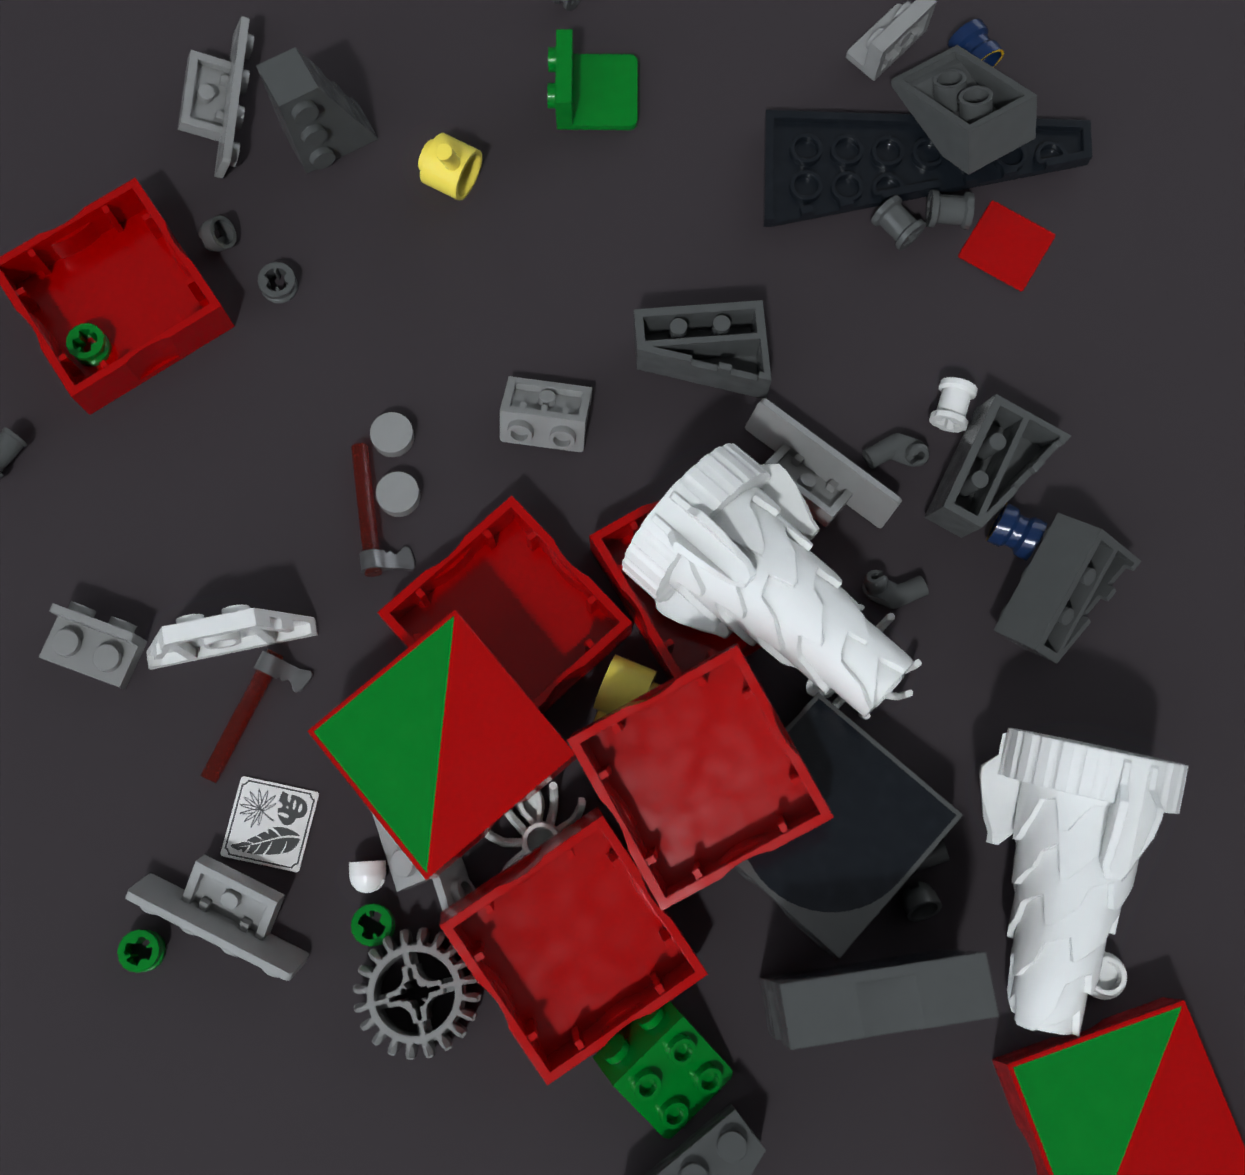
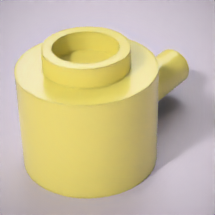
M439 133L434 139H430L424 145L418 160L420 180L422 183L461 201L469 194L478 178L483 159L482 152L448 134Z
M615 654L593 708L598 710L594 721L659 686L660 684L654 682L657 671Z

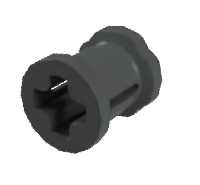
M931 189L925 209L926 227L934 228L936 224L960 225L962 230H969L975 209L974 193L965 192L963 196L940 194L938 190Z
M895 195L883 203L871 219V223L875 227L881 226L896 241L895 247L902 251L921 235L927 224L922 219L916 220L901 205L902 199Z

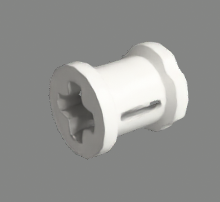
M943 378L939 384L941 396L935 411L931 412L929 422L943 431L955 433L965 431L968 426L966 414L970 400L976 397L978 388L972 382L962 378Z

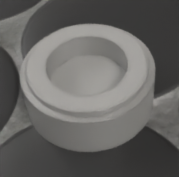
M384 413L374 420L370 428L371 441L376 450L384 456H402L411 449L414 443L415 434L412 425L400 413Z
M391 472L385 475L376 487V499L382 510L390 516H407L414 512L420 503L421 493L417 482L407 473Z

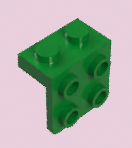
M556 29V47L548 46V72H555V83L547 84L548 109H555L557 130L635 129L638 112V60L636 56L632 54H574L573 29Z
M670 1001L652 1014L636 1019L623 1027L593 1057L614 1088L666 1139L675 1136L731 1079L733 1074L729 1065Z

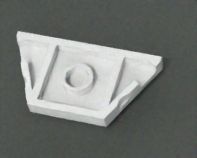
M244 604L225 607L221 610L222 614L206 618L202 614L184 615L176 619V624L160 628L146 651L148 668L153 670L318 635L316 620L310 616L250 608L249 605Z

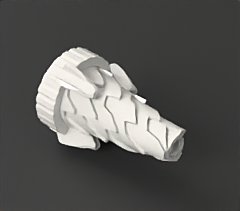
M726 443L724 446H719L710 454L705 455L667 491L643 521L624 554L625 558L622 561L623 572L655 599L656 609L662 615L679 624L714 634L724 639L734 632L750 646L758 643L779 662L800 670L824 693H827L831 688L864 717L885 700L914 663L905 651L864 617L860 611L863 607L840 587L842 584L841 578L810 551L813 546L810 540L815 537L820 528L814 521L806 501L786 469L780 464L760 465L734 443Z
M1008 728L1007 732L1002 734L999 754L981 765L979 779L983 819L987 829L986 842L999 845L1013 834L1012 839L1016 843L1011 881L1014 885L1015 895L1007 930V936L1014 939L1010 955L1011 963L1007 995L1011 1012L1015 1013L1014 1020L1016 1025L1031 1031L1040 1030L1054 1034L1080 1036L1088 994L1091 995L1097 986L1108 934H1115L1121 907L1133 888L1139 859L1154 839L1162 821L1163 813H1180L1188 765L1015 728Z

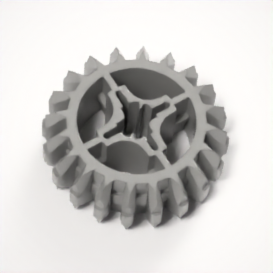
M428 928L419 929L417 942H413L409 929L401 930V946H398L391 936L383 938V946L387 954L384 955L375 948L371 949L368 955L377 964L376 967L360 965L358 973L370 978L369 983L355 984L353 987L354 993L367 994V1001L355 1004L354 1011L361 1013L369 1010L371 1018L364 1020L360 1024L361 1029L365 1031L375 1025L378 1026L380 1030L372 1039V1043L375 1046L384 1042L388 1036L392 1038L388 1047V1054L392 1056L396 1055L402 1043H405V1054L408 1060L416 1058L419 1044H422L426 1058L435 1056V1040L439 1042L445 1051L451 1049L453 1043L448 1034L449 1031H452L460 1038H463L468 1033L465 1026L459 1022L460 1017L468 1021H474L477 1017V1013L474 1010L465 1007L466 1001L479 1002L482 994L479 992H468L467 984H474L477 981L472 974L465 976L463 968L467 966L462 959L460 961L456 960L454 956L457 954V951L452 944L447 950L443 948L447 938L445 933L442 931L438 932L431 944L429 943L430 934ZM417 952L427 953L439 959L448 968L452 977L436 980L428 977L424 972L422 963H419ZM403 957L404 967H402L403 980L401 985L396 990L381 995L382 984L387 971L399 958ZM414 979L422 987L440 986L439 990L429 992V996L422 998L425 1002L423 1006H419L417 999L409 1000V998L397 1000L396 996L407 993V989L414 988L411 984ZM455 991V1000L449 1016L442 1025L433 1030L431 1018H433L432 1005L434 1000L441 994ZM398 1006L405 1008L410 1013L413 1024H417L418 1033L410 1032L397 1026L389 1018L385 1009Z

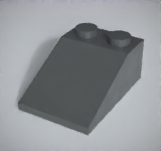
M958 45L891 79L892 88L941 155L968 175L1036 138L1037 95Z

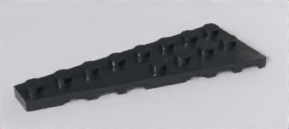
M766 110L764 118L763 227H775L882 206L883 203L895 195H898L902 201L928 197L931 189L938 190L940 194L1086 166L1093 157L1091 120L1036 118L1035 139L968 175L941 155L912 114Z

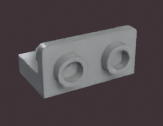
M915 0L913 3L907 1L903 5L900 3L896 4L848 49L846 58L870 79L875 81L927 31L937 1Z
M509 376L500 407V440L507 443L583 452L593 387Z
M72 601L68 608L52 603L49 612L58 617L39 658L126 690L148 642L134 633L137 626L113 616L110 617L108 623L94 618L95 610Z

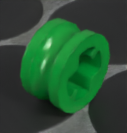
M90 323L79 324L70 330L66 337L68 351L82 365L88 367L100 365L99 362L107 360L111 353V343L108 337L96 325ZM93 338L95 343L91 344V351L85 352L82 347L87 345L86 339Z
M368 904L359 908L351 921V932L355 940L369 947L383 945V938L386 936L392 937L396 928L395 917L391 910L379 904ZM376 911L381 914L380 923L385 926V929L381 936L379 933H374V939L366 936L368 928L362 922L366 915L374 917L373 912Z
M153 930L131 931L119 943L117 951L118 960L122 967L130 972H148L161 965L166 954V944L162 936ZM147 939L150 943L146 948H152L151 957L141 959L137 963L134 958L138 954H132L133 945L143 943Z

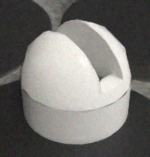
M386 860L349 862L351 885L362 893L377 891L385 882Z

